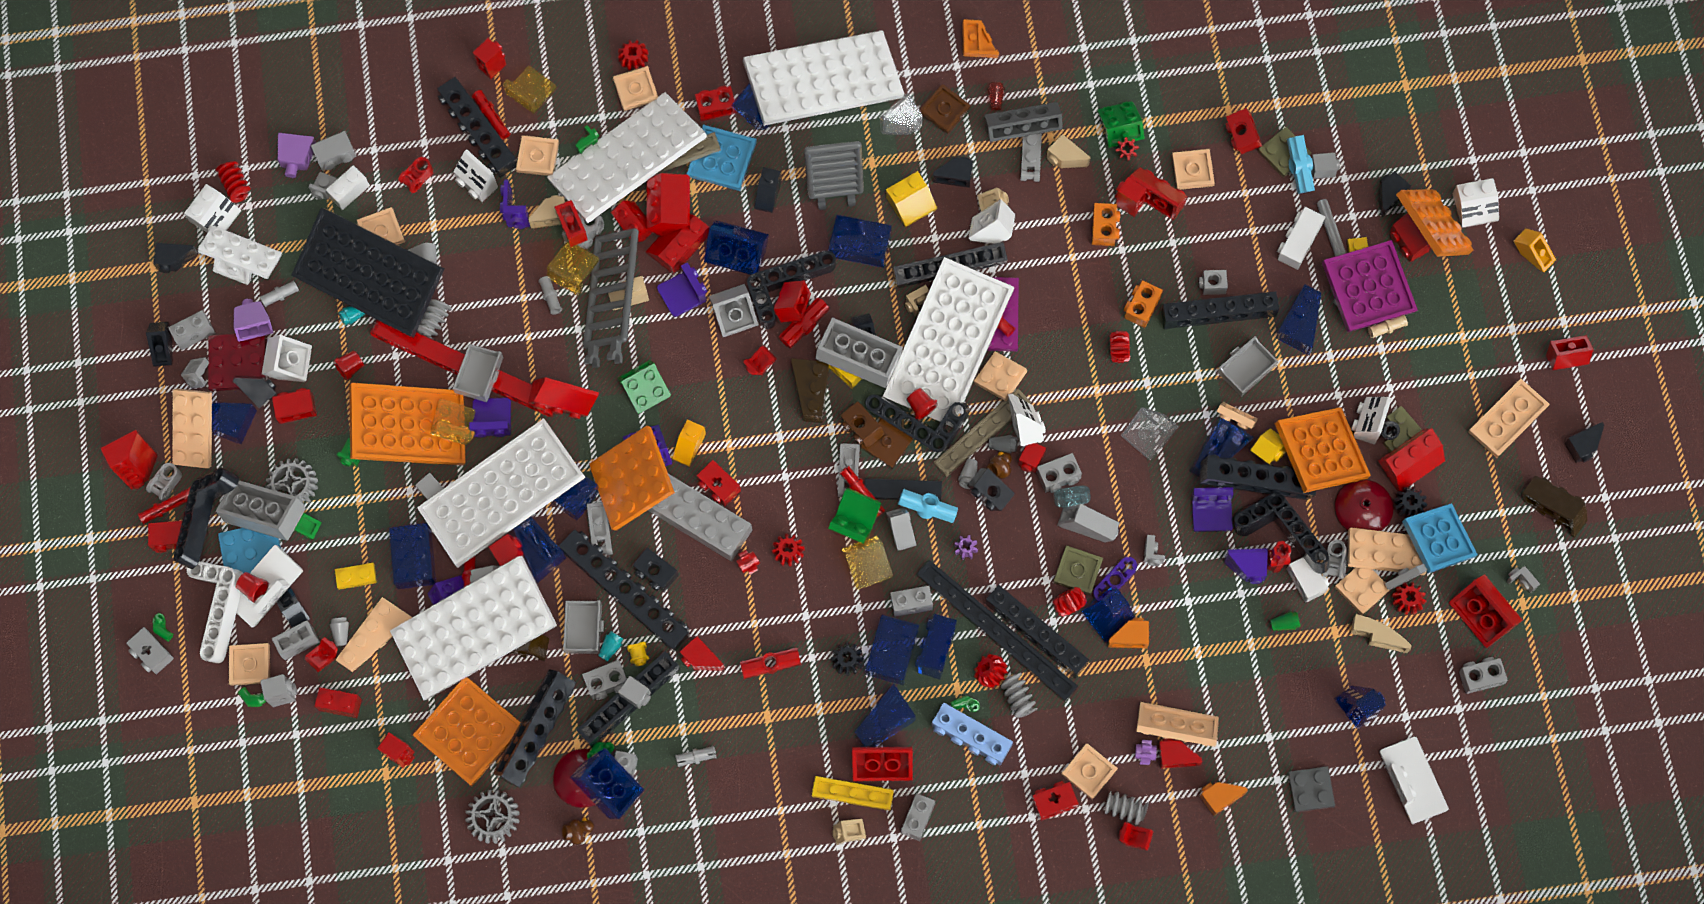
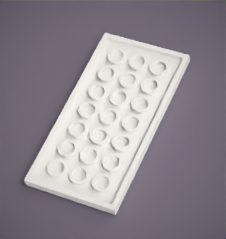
M883 31L743 58L763 125L900 99L905 95Z
M664 92L657 100L650 102L600 138L594 146H589L582 154H578L554 171L553 175H549L547 179L567 201H573L577 212L589 223L697 145L707 135Z
M944 257L883 397L912 409L906 399L915 390L922 388L932 399L937 400L938 404L928 417L941 422L953 403L965 401L1014 287ZM960 405L955 409L957 415H959L962 408ZM947 422L946 425L953 427L951 422Z
M543 418L417 508L458 568L580 482L585 476Z
M518 556L393 628L390 632L423 700H427L556 627L557 624L523 556Z

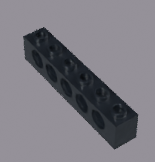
M454 77L438 87L439 95L437 97L443 106L445 104L448 106L449 109L447 111L452 119L456 118L459 121L457 125L463 133L467 132L469 135L467 138L472 146L476 145L478 147L480 157L483 160L487 159L490 163L488 167L493 174L497 173L501 178L517 167L516 158L458 79ZM455 99H460L457 103L452 102ZM466 112L470 113L468 116H462ZM475 126H480L478 130H472ZM490 140L488 144H482L483 141ZM494 154H501L499 157L493 158Z
M1004 242L895 266L892 272L897 289L934 280L944 257L975 271L1006 264L1008 259Z
M1277 291L1167 303L1163 304L1161 313L1164 329L1277 317L1279 304Z
M1208 455L1200 461V484L1225 488L1233 487V489L1264 494L1280 493L1284 497L1309 500L1316 496V490L1303 492L1295 471L1289 466L1274 467L1273 464L1268 463L1262 465L1255 464L1256 462L1251 460L1242 462L1237 461L1236 458L1222 459L1218 455ZM1219 468L1224 470V474L1220 472ZM1238 470L1242 473L1243 477L1239 476ZM1256 473L1259 474L1261 480L1256 477ZM1274 476L1278 478L1279 483L1275 481ZM1292 479L1296 481V485L1293 484Z
M1000 585L986 598L985 605L1074 679L1086 668L1089 663V659Z
M665 651L634 679L647 687L651 692L650 696H652L678 673L680 668ZM617 693L577 729V732L592 748L594 744L600 742L632 714L637 707Z
M549 669L493 772L494 775L517 787L524 783L530 767L536 761L538 752L543 748L549 732L554 728L557 717L564 710V704L568 697L572 695L576 682L559 671ZM519 760L518 766L515 767L516 762Z

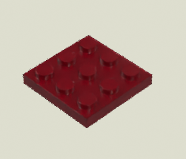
M236 334L208 336L209 391L239 390L240 388L233 382V377L256 376L264 377L267 380V376L262 374L266 352V335L238 342Z

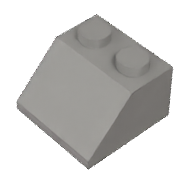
M745 284L709 296L723 337L759 325Z

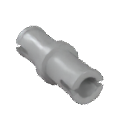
M550 277L540 278L539 284L544 293L543 299L547 301L550 313L553 315L560 313L562 308L557 298L558 293L554 290Z
M293 280L280 288L278 286L275 287V290L260 296L264 307H267L279 300L283 301L285 297L298 292L299 289Z
M714 745L699 750L695 748L691 752L675 755L678 767L692 763L700 764V761L717 758Z

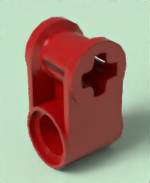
M418 157L400 174L398 181L401 184L404 183L411 193H415L432 176L433 167L427 158ZM427 165L425 170H420L422 166Z

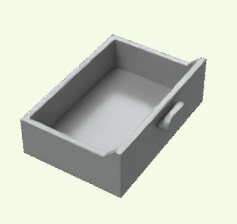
M1255 336L1241 349L1236 347L1230 353L1232 357L1219 367L1217 373L1242 397L1273 370L1279 361Z
M469 344L453 386L454 392L487 402L499 374V368L503 360L502 353Z
M600 600L566 601L564 653H600L601 632L604 631V620H601L602 603Z

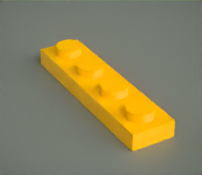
M816 776L812 797L891 811L894 790Z

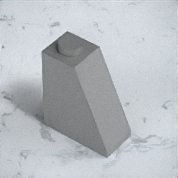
M1082 504L1063 508L1057 524L1061 528L1102 542L1113 541L1119 532V522Z

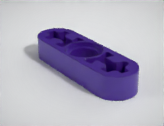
M1132 557L1123 558L1097 585L1093 592V598L1097 603H1107L1134 575L1137 569L1136 560ZM1124 563H1126V564L1131 563V564H1132V567H1131V568H1132L1133 570L1127 569V570L1124 572V575L1127 576V577L1124 578L1123 574L1121 573V572L1124 570V568H1125V564H1124ZM1118 576L1121 579L1120 584H1111L1110 577ZM1106 583L1109 587L1105 594L1106 598L1103 596L1099 598L1098 591L1103 592L1106 589V585H1104Z

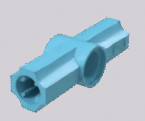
M1304 135L1288 138L1287 143L1290 153L1289 169L1295 177L1297 192L1301 194L1314 191L1311 173L1313 161L1311 156L1307 154Z
M903 489L898 501V505L917 511L918 515L924 519L936 517L953 523L958 511V507L940 502L938 497L930 493L922 496Z

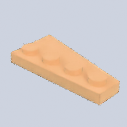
M382 597L336 658V661L351 672L355 671L376 650L381 649L393 637L390 630L413 617Z

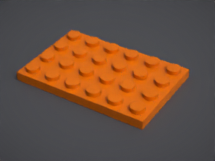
M351 383L349 385L350 459L446 465L465 464L463 395L448 389Z

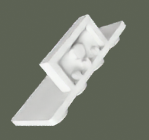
M216 226L211 227L198 248L199 253L215 259L213 272L247 285L251 281L252 273L268 279L282 256V252Z
M274 545L250 573L268 581L267 592L265 595H261L255 603L248 600L241 593L236 613L251 627H255L299 577L303 569L278 545Z
M1412 737L1380 750L1381 757L1411 824L1418 823L1448 810V806L1417 737Z

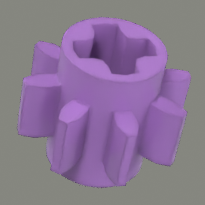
M970 535L964 539L960 536V542L954 543V546L959 548L955 551V554H960L962 560L965 557L972 559V553L978 552V549L973 547L977 544V540L972 541ZM963 545L969 547V550L967 551L966 548L963 549Z
M1142 740L1141 744H1136L1135 759H1140V764L1150 765L1151 760H1156L1157 746L1151 745L1152 740Z

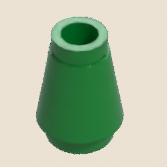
M1290 611L1271 619L1273 631L1296 630L1297 627H1301L1297 612L1292 613Z

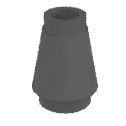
M1013 435L990 437L989 449L1010 454L1017 452V437H1013Z

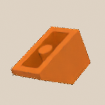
M1133 618L1132 621H1128L1109 639L1108 648H1148L1149 621H1144L1143 618Z
M1220 782L1214 785L1209 783L1201 789L1203 793H1201L1200 798L1212 815L1215 816L1245 795L1248 789L1243 786Z

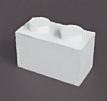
M353 165L326 189V192L330 199L343 210L370 185L366 177Z
M1304 558L1288 565L1287 571L1305 603L1327 592L1329 586L1327 578L1314 572Z

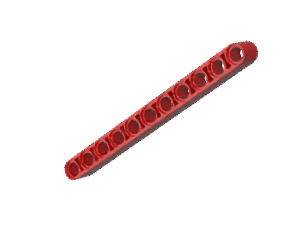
M376 320L370 331V334L376 339L458 376L465 354L417 332L414 337H410L379 320ZM499 370L497 380L494 382L491 390L492 392L509 398L545 416L552 417L554 414L551 412L552 409L534 408V404L528 403L532 388L531 384Z

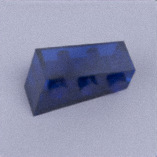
M1304 284L1276 336V339L1309 356L1314 344L1321 292Z
M212 403V434L242 445L257 410L252 404Z
M1220 418L1213 426L1189 471L1200 477V461L1208 455H1218L1222 459L1232 458L1254 437Z
M531 516L513 528L522 544L521 548L537 583L566 559L564 552Z
M934 614L933 619L929 618L926 628L929 632L927 637L923 638L921 644L922 654L921 656L918 655L915 665L918 667L919 674L941 679L957 620Z
M895 684L891 686L855 731V736L862 747H876L916 721L915 714Z
M1352 685L1334 698L1357 730L1375 719L1386 706L1384 696L1380 692H1376L1375 689Z

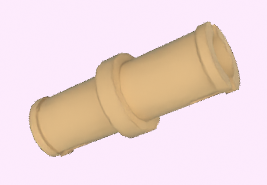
M1405 315L1385 320L1374 326H1369L1368 333L1371 338L1385 333L1390 334L1393 330L1407 326V318Z

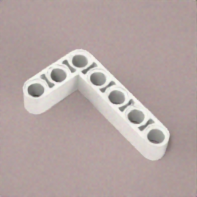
M199 561L194 569L187 568L189 577L217 584L200 649V656L205 661L221 663L226 656L241 592L236 589V582L243 572L230 567Z

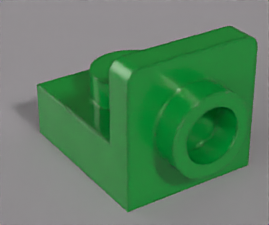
M588 125L584 126L587 137H582L575 145L578 154H582L586 148L591 145L594 146L598 142L599 134L594 128L590 129Z
M348 438L342 452L337 453V457L341 464L347 467L351 465L357 467L361 459H350V438Z
M303 513L294 531L313 540L322 522Z

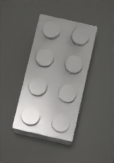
M832 318L817 348L815 359L886 388L900 359L903 347Z
M239 481L234 490L224 495L216 512L225 523L288 541L306 508L296 496Z

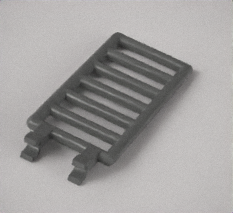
M855 141L806 147L804 149L808 197L810 199H818L819 210L826 209V197L847 195L848 207L856 206L855 194H861L864 191L861 142Z
M637 228L600 235L595 238L583 342L584 348L588 349L584 364H592V368L600 367L598 353L601 346L611 345L610 351L607 353V360H614L615 364H620L623 361L621 345L622 342H626L628 339L639 235ZM631 237L629 247L601 252L603 242ZM629 254L628 264L599 270L600 260ZM627 272L626 282L597 287L599 277ZM625 290L623 300L595 305L596 295ZM623 307L621 318L593 323L594 313ZM621 325L620 335L591 341L593 330Z

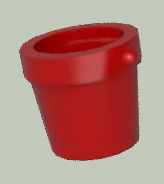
M354 350L333 360L337 371L346 381L352 378L364 366L362 359Z
M922 388L915 390L906 399L915 413V419L918 420L928 416L938 406L937 400L932 399Z
M248 572L243 573L236 582V589L253 603L261 595H265L269 586L268 581Z

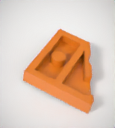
M963 20V56L998 58L999 51L995 50L992 39L986 32L983 22L981 20Z

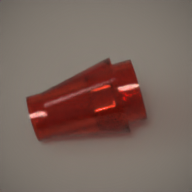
M991 82L987 88L991 110H1001L1005 87H1003L1001 82Z

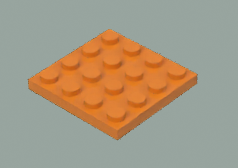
M1434 189L1401 190L1396 194L1437 257L1469 255L1474 251L1470 239L1464 236L1460 224L1454 221L1450 209L1442 203L1441 196Z
M1342 407L1282 419L1275 423L1304 493L1368 479L1371 476Z
M645 426L589 463L612 530L617 531L675 493L652 428L649 426Z
M466 677L452 690L413 736L470 786H473L507 748L520 722Z

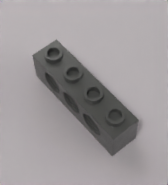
M1058 102L985 115L986 131L990 142L1063 129L1062 113Z

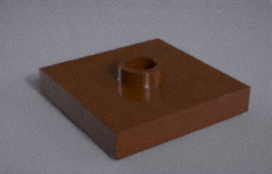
M942 84L919 109V113L948 134L971 108V105Z
M881 418L878 424L882 427L885 435L868 448L862 444L861 449L893 469L914 438Z

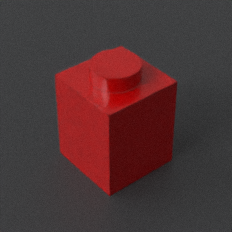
M1037 443L1026 445L1019 458L1018 465L1021 466L1020 468L1028 473H1031V471L1036 473L1037 467L1046 454V448Z

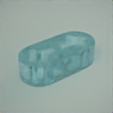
M1087 486L1059 489L1054 493L1055 505L1058 507L1085 504L1091 499L1090 489Z

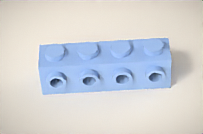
M943 703L932 722V727L936 733L941 736L946 734L951 737L953 743L969 747L968 751L977 756L979 754L986 757L985 760L992 765L998 764L1001 766L1013 744V741L946 703Z

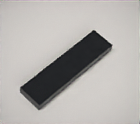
M865 478L866 488L876 499L899 500L902 490L905 489L922 496L927 493L934 494L941 502L942 481Z

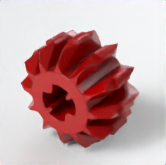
M629 39L628 45L623 43L622 48H619L618 60L621 62V66L623 68L627 67L629 71L632 68L636 70L639 66L643 68L645 66L644 62L649 60L647 57L649 52L645 49L644 43L640 44L638 40L632 43Z
M1116 331L1110 334L1112 362L1124 363L1130 360V343L1127 331Z
M786 533L785 539L779 536V543L773 542L775 549L772 550V554L776 555L774 557L775 561L781 560L780 564L782 566L788 562V566L791 567L792 561L798 564V558L804 557L802 552L805 550V547L801 545L802 540H796V535L794 534L790 539ZM785 548L792 549V552H785Z
M1404 582L1402 587H1396V593H1393L1392 597L1396 599L1393 601V605H1399L1398 612L1404 609V615H1408L1409 611L1412 615H1415L1417 610L1421 611L1423 609L1422 605L1426 603L1423 597L1426 593L1419 592L1421 589L1420 585L1414 588V582H1411L1409 586ZM1408 596L1412 597L1410 602L1406 600Z
M1074 587L1059 594L1052 603L1059 616L1065 617L1084 607L1087 600L1084 592L1080 588Z
M988 654L987 657L982 656V661L977 662L978 667L974 669L976 672L974 677L978 680L979 684L992 689L995 685L1000 686V681L1005 680L1004 675L1008 673L1006 663L1001 657L993 654Z

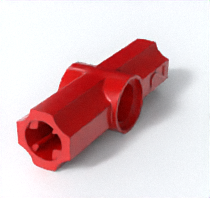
M817 297L805 309L802 320L792 321L779 335L782 343L791 349L804 335L812 332L817 322L830 310L828 305Z
M1285 541L1277 542L1273 549L1268 550L1267 569L1273 573L1280 572L1284 565L1290 564L1291 547Z
M793 648L777 653H767L761 657L741 661L740 664L743 677L747 679L767 673L774 674L779 670L799 666L801 661L798 649ZM767 660H775L776 664L773 667H767L765 665Z

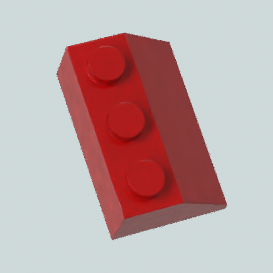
M1140 167L1131 174V179L1147 188L1144 203L1174 221L1186 204L1188 196L1182 190L1170 186L1166 180L1155 177L1148 169L1144 170Z
M661 173L648 179L646 228L662 237L690 226V176Z
M690 214V226L662 237L659 236L647 249L646 254L675 275L681 266L711 235L709 226L695 215Z
M545 377L533 380L528 403L534 404V408L545 410V408L552 409V413L560 415L567 413L570 418L580 419L581 417L588 416L599 392Z
M1427 428L1402 443L1378 460L1396 490L1403 491L1404 487H1409L1445 462L1443 445L1434 430Z
M1485 574L1474 580L1449 602L1486 649L1523 621Z
M912 747L852 748L853 781H913Z

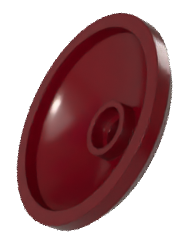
M1370 480L1355 481L1345 485L1338 493L1335 501V514L1339 523L1347 531L1349 528L1383 531L1392 519L1393 502L1387 490L1380 484ZM1363 502H1368L1369 507H1365Z
M577 749L567 753L559 760L554 770L553 784L556 793L565 803L576 808H588L600 803L608 795L612 786L613 774L608 761L602 755H598L595 761H590L587 758V754L591 749ZM584 773L585 777L583 779H579L578 774Z

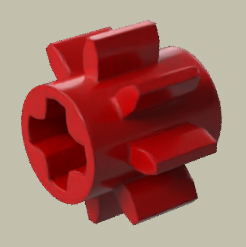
M1125 137V142L1118 141V145L1121 147L1116 149V152L1121 153L1120 159L1127 157L1129 161L1130 156H1137L1134 150L1139 149V146H1134L1135 139L1128 141L1127 137ZM1125 145L1132 148L1129 153H1126V150H1122L1125 148Z
M744 550L738 554L740 559L736 560V563L742 573L748 571L749 575L758 571L756 566L760 562L753 551L748 553L747 550Z

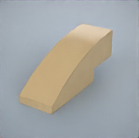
M1358 614L1354 616L1350 634L1369 637L1370 646L1404 653L1410 651L1411 644L1393 629L1369 617Z

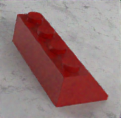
M136 430L101 448L110 468L131 490L138 489L145 482L149 481L158 455Z

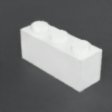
M1307 207L1304 208L1303 212L1299 211L1294 220L1296 222L1295 227L1289 228L1285 236L1288 238L1286 243L1282 242L1277 251L1280 253L1278 260L1298 270L1323 225L1325 216Z

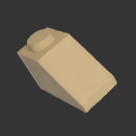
M1063 134L1047 150L1048 161L1060 168L1087 167L1090 163V156Z
M554 195L546 198L529 217L531 229L561 225L554 207L566 202L564 196Z
M643 276L634 278L631 305L649 301ZM625 290L608 293L610 301L623 300Z

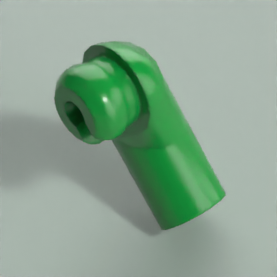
M157 613L152 621L153 632L169 642L173 637V633L166 629L165 616Z
M246 687L238 691V695L249 707H260L266 703L262 693L251 695Z
M963 696L950 702L951 707L956 710L965 708L971 712H977L980 709L979 702L969 696Z
M597 742L588 752L587 758L590 761H595L598 755H609L614 751L613 743Z

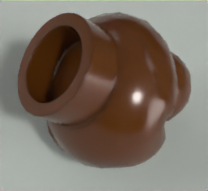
M999 452L998 455L991 458L987 468L998 478H1006L1011 474L1009 464L1012 461V456L1006 452Z
M583 817L582 822L577 819L571 820L568 825H563L562 838L564 841H570L574 845L582 844L585 841L584 833L593 831L594 824L585 817Z

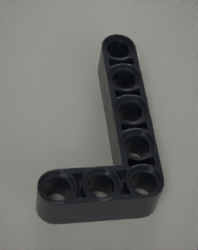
M823 251L753 273L748 277V290L760 325L764 329H771L776 325V314L768 292L781 289L784 282L806 281L833 272L836 268L834 253ZM829 259L832 263L824 264L823 261ZM808 265L814 266L812 270L805 269ZM789 271L797 272L793 276L787 274ZM773 276L779 278L777 281L769 280ZM754 282L761 283L758 287L752 286ZM759 299L767 300L764 304L757 302ZM767 315L772 317L769 321H765L763 318Z
M880 394L868 396L865 402L869 411L935 452H943L949 448L970 412V408L966 403L955 402L948 409L938 428L935 429L924 421L915 419L914 415ZM874 398L880 401L878 408H874L872 405ZM958 405L962 406L964 410L961 416H958L955 412ZM890 408H893L896 412L894 418H890L888 415ZM906 418H909L912 422L910 428L904 426ZM947 422L953 424L954 429L952 432L946 430ZM922 428H925L928 432L925 439L920 436ZM938 438H941L944 442L941 449L936 446Z
M221 467L192 483L173 559L175 562L189 569H194L197 566L201 557L214 499L236 488L239 482L237 475Z
M1272 493L1235 516V530L1240 536H1248L1275 521L1314 572L1323 574L1328 571V552L1282 494Z

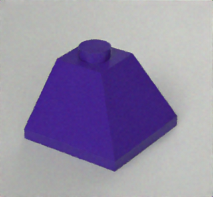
M1230 549L1226 553L1224 564L1245 582L1250 581L1251 584H1260L1262 581H1265L1267 576L1268 549Z

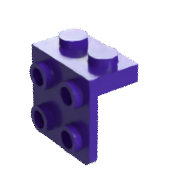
M504 179V185H501L503 202H500V213H503V221H506L508 227L516 229L530 227L526 205L513 206V191L509 180Z
M688 262L681 266V274L661 283L657 287L673 317H678L707 301L705 294L707 289L703 282L699 283L696 269L694 267L691 268Z
M489 398L487 402L477 399L473 400L472 422H469V430L472 436L481 438L511 435V400L509 398Z

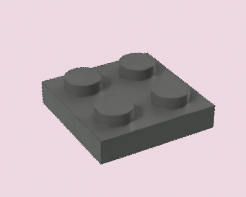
M1328 767L1288 772L1295 812L1335 807Z

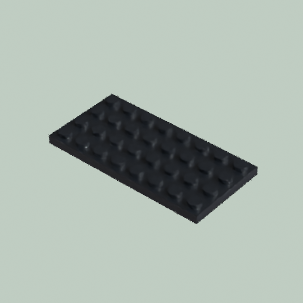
M321 207L291 276L410 337H414L445 268Z

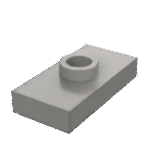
M1425 564L1416 566L1411 570L1405 568L1398 572V577L1385 583L1389 590L1394 589L1426 572L1427 568Z

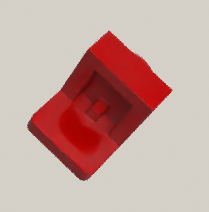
M761 346L750 359H745L743 363L750 374L763 375L777 358L766 346Z
M323 637L320 645L305 656V660L315 670L320 672L335 660L338 649L332 641Z
M1124 822L1119 833L1120 841L1126 846L1148 851L1153 831Z

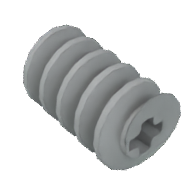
M431 299L417 333L434 340L431 335H438L435 329L441 330L438 322L445 323V320L441 317H448L449 315L445 310L451 311L452 308L442 301Z
M1022 673L1006 678L1001 685V689L1006 690L1004 695L1009 697L1008 703L1013 704L1011 710L1016 711L1014 714L1016 718L1027 716L1038 709H1032V706L1036 703L1035 701L1029 702L1032 694H1025L1029 687L1022 688L1026 681L1018 680Z
M1110 791L1105 806V814L1112 810L1113 817L1120 813V819L1122 820L1127 815L1129 823L1135 818V825H1138L1140 821L1144 820L1149 802L1142 806L1141 799L1135 804L1134 797L1127 801L1126 794L1119 798L1118 791L1113 796Z

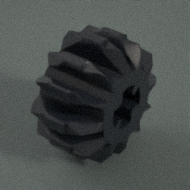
M1412 486L1410 491L1407 487H1404L1403 492H1397V497L1394 498L1393 502L1397 504L1394 509L1401 510L1399 516L1406 514V518L1411 515L1414 516L1425 512L1423 508L1427 507V503L1424 502L1427 497L1424 495L1420 496L1422 490L1415 492V487Z
M846 642V648L839 644V651H832L835 656L831 657V662H836L832 667L833 669L839 668L838 674H842L845 670L846 676H849L850 670L856 674V668H862V664L859 662H863L864 657L860 656L862 654L861 649L856 650V644L849 648V642ZM851 656V662L849 660L848 663L844 662L843 657Z

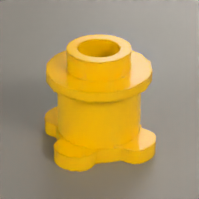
M646 642L627 646V650L631 655V664L642 666L649 660L645 650L647 648Z

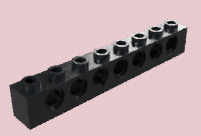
M574 529L559 545L560 551L672 652H675L690 636L689 631H687L689 627L681 620L677 622L673 618L675 615L668 608L663 609L659 605L660 601L655 596L647 595L644 586L639 582L635 584L631 580L632 576L623 569L621 571L616 567L617 562L610 556L606 558L602 554L604 551L597 544L592 545L588 542L589 537L582 531L578 533ZM581 547L588 549L585 555L578 554V550ZM595 560L602 561V565L598 568H594L592 563ZM609 573L617 575L612 581L607 580L606 576ZM628 585L631 587V590L628 593L620 592L621 587ZM638 598L645 600L642 606H636L634 602ZM657 611L659 617L651 619L649 618V613ZM672 624L674 628L671 632H665L663 630L664 625Z

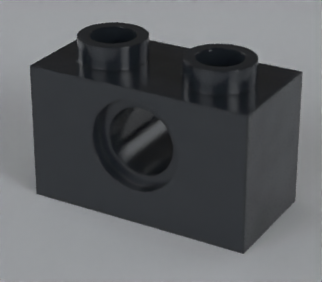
M980 468L967 485L971 489L970 493L974 497L982 499L985 502L984 506L990 511H1002L1015 494L988 468ZM989 487L992 488V494L990 496L987 493Z
M648 547L633 564L634 574L642 580L644 578L650 582L649 585L657 592L661 590L665 593L679 576L678 571ZM658 568L660 571L657 575L649 574L650 570Z

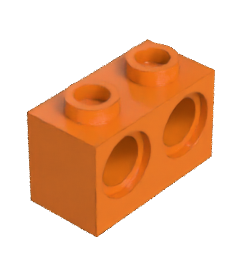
M1094 203L1092 245L1114 246L1115 240H1119L1120 228H1116V222H1120V211H1117V204ZM1109 214L1111 215V217L1104 218L1102 215ZM1108 231L1110 235L1105 236L1101 232Z
M1142 280L1140 286L1136 285L1132 295L1134 298L1131 302H1127L1123 310L1126 312L1125 319L1145 328L1162 296L1163 290ZM1148 293L1151 297L1144 298L1141 294ZM1140 309L1143 313L1136 314L1133 310Z

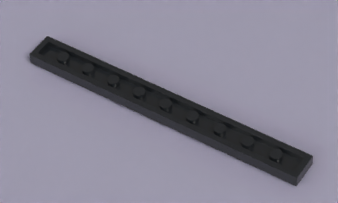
M929 560L917 573V576L1064 702L1078 688V685L932 561Z

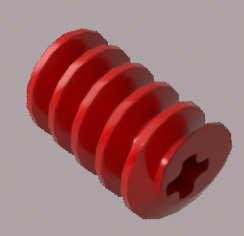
M236 161L223 163L215 169L230 201L233 203L245 200L248 197L247 193L251 189L249 186H246L248 182L244 180L245 176L241 173L242 170L238 167L239 164Z

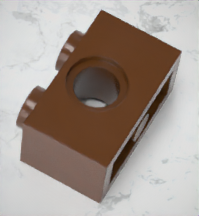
M859 401L840 415L844 421L842 426L847 432L852 431L854 433L853 438L859 445L863 443L868 448L885 435L882 427Z

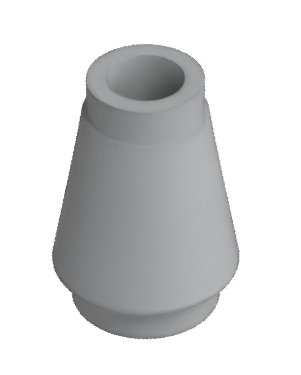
M966 460L958 478L961 487L970 489L967 485L977 473L978 462L976 460Z
M347 618L331 619V624L329 625L335 645H347L349 628Z

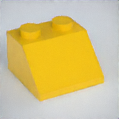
M918 171L886 189V199L905 227L937 210L930 190Z

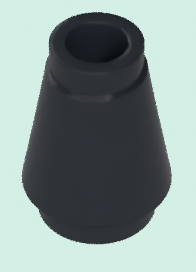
M1384 421L1381 431L1382 436L1387 440L1397 438L1400 433L1399 425L1394 421Z

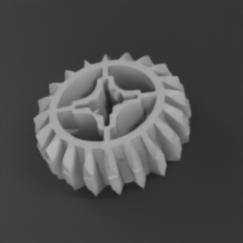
M296 458L293 463L290 459H287L286 464L280 461V467L274 465L275 472L269 471V475L272 478H266V482L269 483L266 485V488L274 491H288L290 495L296 496L303 505L304 501L310 503L309 496L315 497V493L312 490H318V486L315 485L318 479L315 477L316 472L311 471V465L306 466V462L303 460L299 463V460ZM294 471L305 474L306 478L296 477Z
M488 790V796L481 792L482 798L479 800L475 796L476 804L469 803L472 810H466V814L471 816L465 819L467 823H471L467 828L473 830L472 835L474 837L479 834V841L485 838L487 844L490 843L491 838L494 844H497L498 837L505 841L503 835L507 834L511 837L512 834L509 830L516 831L517 829L513 823H519V819L514 818L520 815V812L515 810L518 805L516 803L511 804L514 799L512 797L507 799L508 794L506 792L501 796L499 790H496L494 795L491 790ZM493 802L487 810H480L485 804ZM499 802L507 807L508 816L499 813ZM495 812V815L498 817L493 818L491 821L487 816H492ZM477 817L486 820L487 831L480 829ZM506 822L501 829L493 832L497 824Z

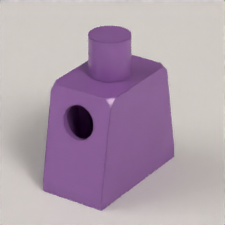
M285 133L278 134V162L282 168H286L285 176L295 178L297 170L308 169L314 154L311 145L316 143L314 137Z
M245 299L241 306L234 308V330L238 342L274 333L270 319L260 301L253 302L251 299Z

